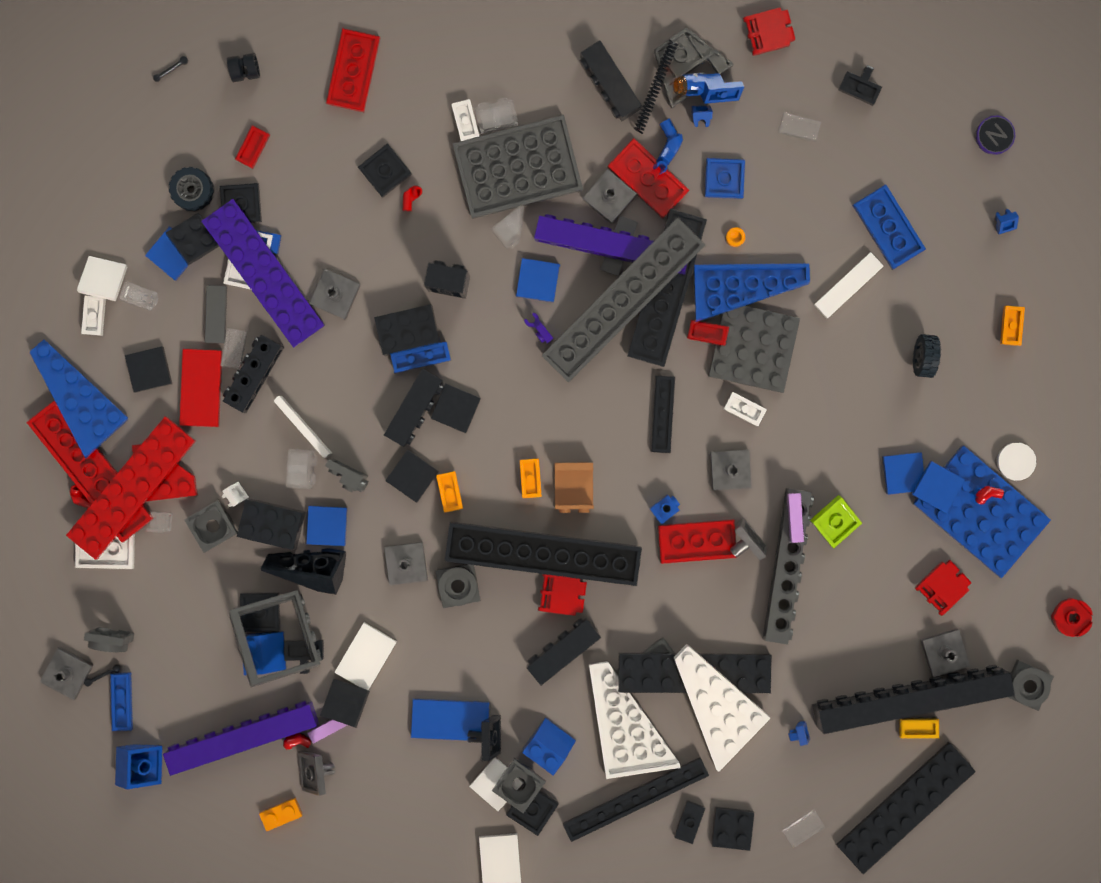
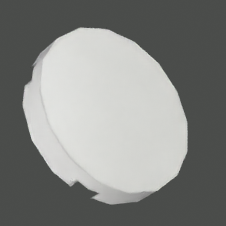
M1022 443L1006 445L999 451L996 458L998 470H1000L1005 478L1014 481L1028 478L1036 467V456L1033 450L1028 445Z

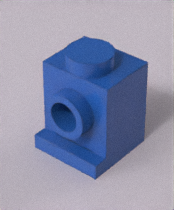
M666 495L649 509L660 524H663L680 511L678 509L680 504L674 496L670 498L669 495ZM665 505L670 506V510L668 512L663 511V507Z

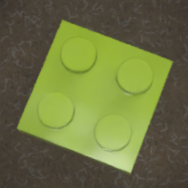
M839 495L810 520L833 549L862 524Z

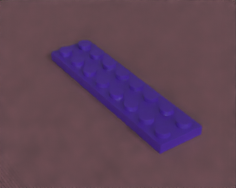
M234 199L201 221L293 348L325 326Z

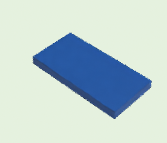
M886 184L852 205L892 270L926 250Z
M413 698L411 738L468 741V738H470L468 737L469 730L482 731V721L489 718L490 702Z

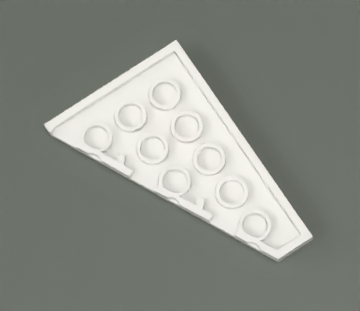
M686 644L674 656V660L715 768L720 771L768 722L770 717Z
M609 662L589 664L606 779L680 768L679 761L631 693L618 692V675Z

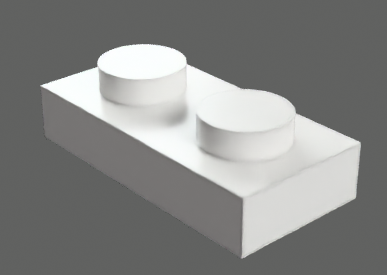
M470 99L452 103L461 141L480 137Z
M95 296L84 297L81 334L103 336L106 299Z
M734 392L731 393L723 408L757 427L767 410Z

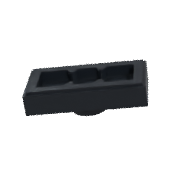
M687 800L674 837L693 844L706 808Z

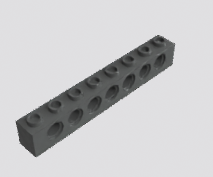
M789 488L785 490L762 638L768 642L788 645L789 640H792L793 629H791V622L795 621L796 617L794 603L798 602L799 591L796 590L797 584L802 579V572L799 571L800 565L804 563L805 553L802 552L803 545H806L808 540V534L805 533L806 526L809 527L811 515H808L809 507L812 508L814 496H811L812 492ZM801 493L804 542H795V551L789 552L787 546L791 542L789 537L787 494ZM788 561L793 563V568L790 571H786L784 568L785 563ZM785 580L790 581V587L787 590H783L781 587L782 582ZM782 599L787 600V606L784 609H780L778 606L779 601ZM783 618L784 625L777 628L775 625L777 619Z

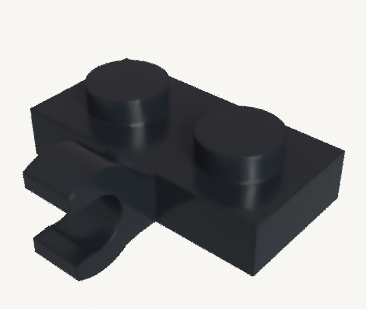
M867 65L861 77L847 71L838 90L873 106L882 86L868 81L874 68Z
M304 640L284 641V661L300 660V665L309 662L310 657ZM316 640L314 642L315 648L320 650L321 659L323 660L324 640ZM310 669L302 671L300 674H308Z

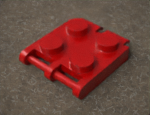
M776 8L743 18L749 32L747 35L748 39L751 40L753 47V56L789 47L790 42L796 40L792 26L786 28V25L791 23L788 10L781 11V8Z
M948 560L946 563H939L915 586V589L927 598L926 601L936 607L940 616H943L969 591L967 587L972 583L963 573H959L956 576L960 570L951 560Z
M542 574L544 581L543 588L540 589L542 596L538 611L576 616V612L583 613L585 599L578 598V595L585 596L587 582L580 581L581 579ZM548 577H549V578H550V579H549V586H548V590H546L547 580H548ZM545 595H547L546 607H544Z

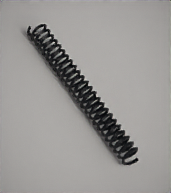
M668 39L670 42L666 46L667 50H664V57L661 58L663 61H660L662 65H658L657 76H654L655 79L652 80L654 82L651 83L653 87H649L651 89L648 91L649 94H647L649 98H645V105L642 106L644 109H641L642 112L639 113L641 115L638 116L640 120H636L638 123L635 124L637 127H634V130L641 134L643 132L640 130H645L642 127H646L643 123H648L646 120H649L646 116H651L647 112H652L650 110L653 109L651 105H655L651 101H656V99L652 97L657 98L658 96L655 94H659V92L656 90H661L657 86L662 87L658 82L664 83L660 79H665L661 75L666 76V73L662 71L668 72L665 68H669V66L666 64H671L666 61H672L667 56L674 57V55L668 52L675 53L671 49L676 50L677 48L672 45L678 46L677 43Z

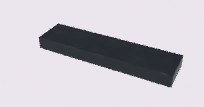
M656 376L651 452L671 453L675 377Z

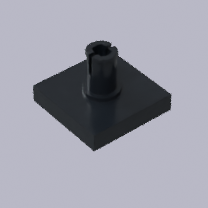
M492 715L482 721V731H468V737H470L468 738V743H482V761H490L501 753V715Z

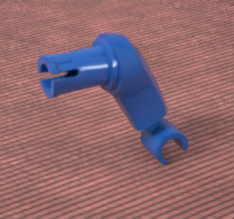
M670 118L659 124L667 137V142L659 154L656 164L653 165L654 170L658 166L661 168L659 174L667 170V166L675 157L683 141L682 134L677 133Z

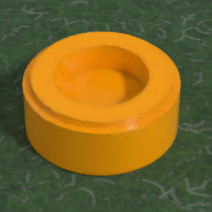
M731 228L726 234V242L731 247H739L745 241V233L741 228Z

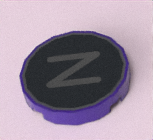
M990 116L977 127L976 142L985 153L1001 154L1007 151L1014 143L1015 129L1012 123L1005 117Z

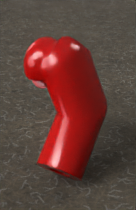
M412 186L403 193L402 211H412V202L421 196L423 192L420 186Z
M76 484L72 485L69 492L73 503L88 509L91 503L85 498Z
M985 486L976 493L975 501L982 505L990 497L1001 499L1004 490Z
M301 733L287 736L283 741V746L287 750L292 749V747L298 744L309 748L312 741Z

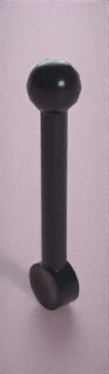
M182 56L179 62L159 75L155 74L153 80L159 82L161 77L182 64L186 65L188 63L187 57Z
M116 664L112 669L92 679H86L84 685L87 687L91 686L94 681L114 671H120V665Z

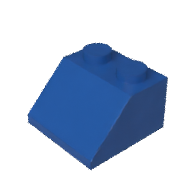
M284 631L245 634L257 675L287 669L286 661H284ZM243 664V671H244V676H245V675H247V674H246L245 667H244V664Z
M545 717L524 745L522 753L554 776L565 761L576 740Z
M132 744L116 747L115 785L124 789H133L161 784L163 746Z

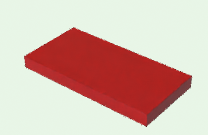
M342 28L326 100L327 105L364 113L380 36Z
M633 138L607 167L637 193L636 195L654 212L664 219L670 209H673L689 192V189L668 170L662 174H659L661 171L659 166L654 170L653 165L656 164L657 159Z
M183 349L179 425L219 427L222 351Z
M734 519L658 525L661 564L736 558L730 551V548L736 544Z

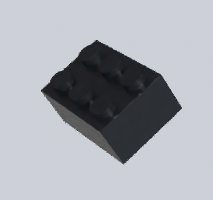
M434 260L433 263L428 262L424 287L428 292L466 299L470 275L468 270L464 268L465 266L453 264V267H450L445 262Z
M431 304L374 317L384 356L441 343Z
M251 498L246 499L237 537L295 550L298 546L306 512Z

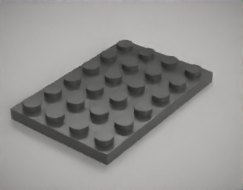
M564 115L452 143L472 219L583 191Z

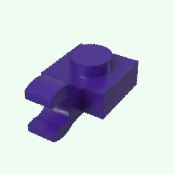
M536 313L532 314L535 318L534 323H529L527 319L524 320L528 327L536 328L538 332L535 335L541 343L545 341L548 344L553 340V337L540 322Z

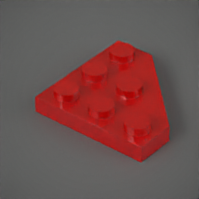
M141 444L132 445L133 454L141 446ZM178 463L147 501L196 496L195 476Z

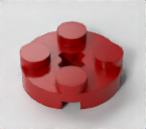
M1073 598L1061 601L1051 615L1055 628L1061 634L1069 637L1085 635L1091 629L1093 623L1091 622L1093 613L1089 605ZM1076 613V622L1069 621V615Z

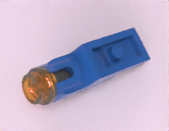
M699 72L675 78L673 89L675 94L680 96L700 95L704 104L739 101L744 85L742 81L724 83L719 73L706 74Z

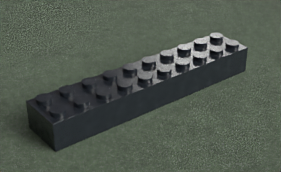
M450 522L445 561L637 586L642 547Z
M989 665L984 670L969 669L967 673H950L945 678L936 676L929 678L930 681L922 682V680L911 681L910 685L905 686L903 684H895L890 689L875 688L873 692L854 693L855 696L851 697L840 695L835 697L836 700L831 701L821 699L816 704H812L816 726L823 734L1015 696L1011 673L997 667V665Z

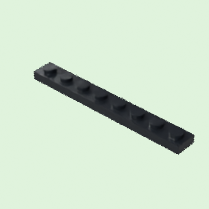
M701 757L680 766V768H676L564 822L563 826L570 841L573 842L708 777L709 774Z

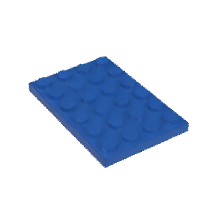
M961 446L943 467L965 479L947 514L918 498L913 502V505L999 578H1002L1051 519L965 446ZM985 486L1004 490L1001 499L990 497L982 505L975 501L976 493Z

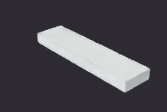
M870 252L820 298L814 306L826 319L829 318L884 266Z
M278 396L274 399L276 405L323 458H328L333 454L283 396Z

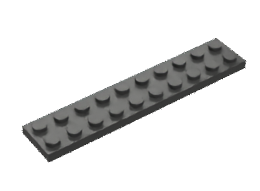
M678 217L547 349L542 357L569 383L706 244Z

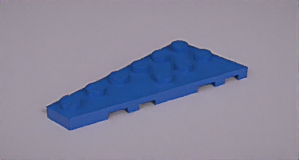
M809 264L694 265L695 322L808 285L810 283Z
M42 340L30 351V355L86 459L128 420V417L47 341Z

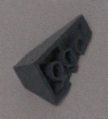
M326 548L321 549V552L305 550L301 554H292L291 552L268 554L261 566V571L317 592L336 595L343 581L346 551Z

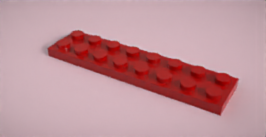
M55 401L26 422L92 504L118 473L102 452L97 448L86 459L84 458ZM144 505L118 534L117 537L122 543L154 519Z
M165 416L66 536L92 558L98 560L196 440Z

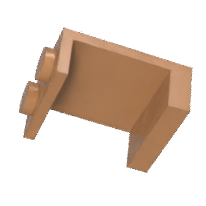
M593 462L555 463V509H559V513H570V509H578V513H589L590 509H594Z

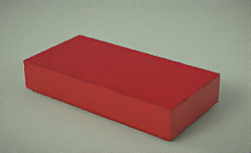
M252 125L235 160L253 169L270 134Z
M691 320L687 339L725 346L729 327Z

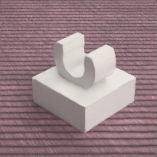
M239 482L222 491L224 493L222 498L226 497L230 502L228 504L229 507H234L249 498Z

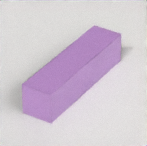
M801 493L787 494L790 542H804Z
M330 719L310 730L307 734L314 744L347 725Z

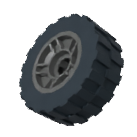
M184 167L176 171L175 175H172L169 182V193L176 205L187 211H198L210 204L209 202L213 199L214 185L206 173L198 168ZM194 186V191L190 193L188 188Z
M925 334L918 336L913 351V372L915 376L933 378L936 375L941 358V343L938 336Z

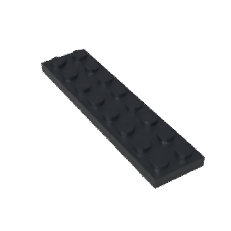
M670 209L664 231L679 217L702 239L707 219ZM697 254L688 262L685 274L677 273L640 311L627 357L661 367L665 366Z
M619 653L618 692L687 693L674 660V656L677 653ZM698 653L741 692L771 693V654Z
M947 742L836 844L837 847L862 874H865L976 771L951 743Z

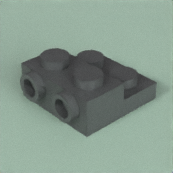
M328 459L325 466L329 468L328 472L336 476L342 475L339 481L343 484L342 488L350 492L355 490L362 492L365 490L369 482L366 480L368 475L336 459Z

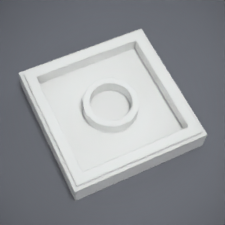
M89 256L77 291L78 293L116 301L128 267L126 264Z
M495 757L469 787L494 809L499 811L506 801L492 792V789L508 767ZM520 778L514 779L512 783L513 788L518 790L523 781Z

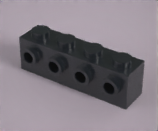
M600 40L581 52V59L579 60L584 70L588 69L590 72L592 83L594 86H599L602 91L600 92L601 97L605 102L610 103L612 106L610 110L616 119L619 118L622 122L641 110L642 105Z
M264 335L255 338L252 343L253 349L251 353L245 355L242 361L244 365L241 370L236 371L232 378L234 380L231 387L228 386L223 393V397H225L223 402L242 413H247L284 349L283 346Z
M422 368L384 436L403 447H406L407 444L411 445L416 436L413 434L415 429L421 428L425 421V418H423L425 412H430L435 403L432 401L436 394L440 395L444 388L443 380Z
M582 618L578 619L572 625L574 628L569 632L567 630L563 631L557 637L559 640L554 644L552 642L548 643L542 648L544 652L539 656L535 654L527 660L526 668L540 686L601 639V635L587 618L584 620Z

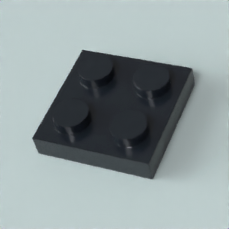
M199 213L166 232V236L188 266L219 247L201 222L203 218Z
M715 807L712 847L750 851L754 811Z

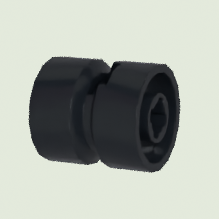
M255 53L244 54L242 58L239 56L227 58L228 71L233 83L244 81L245 77L249 80L260 78V69Z

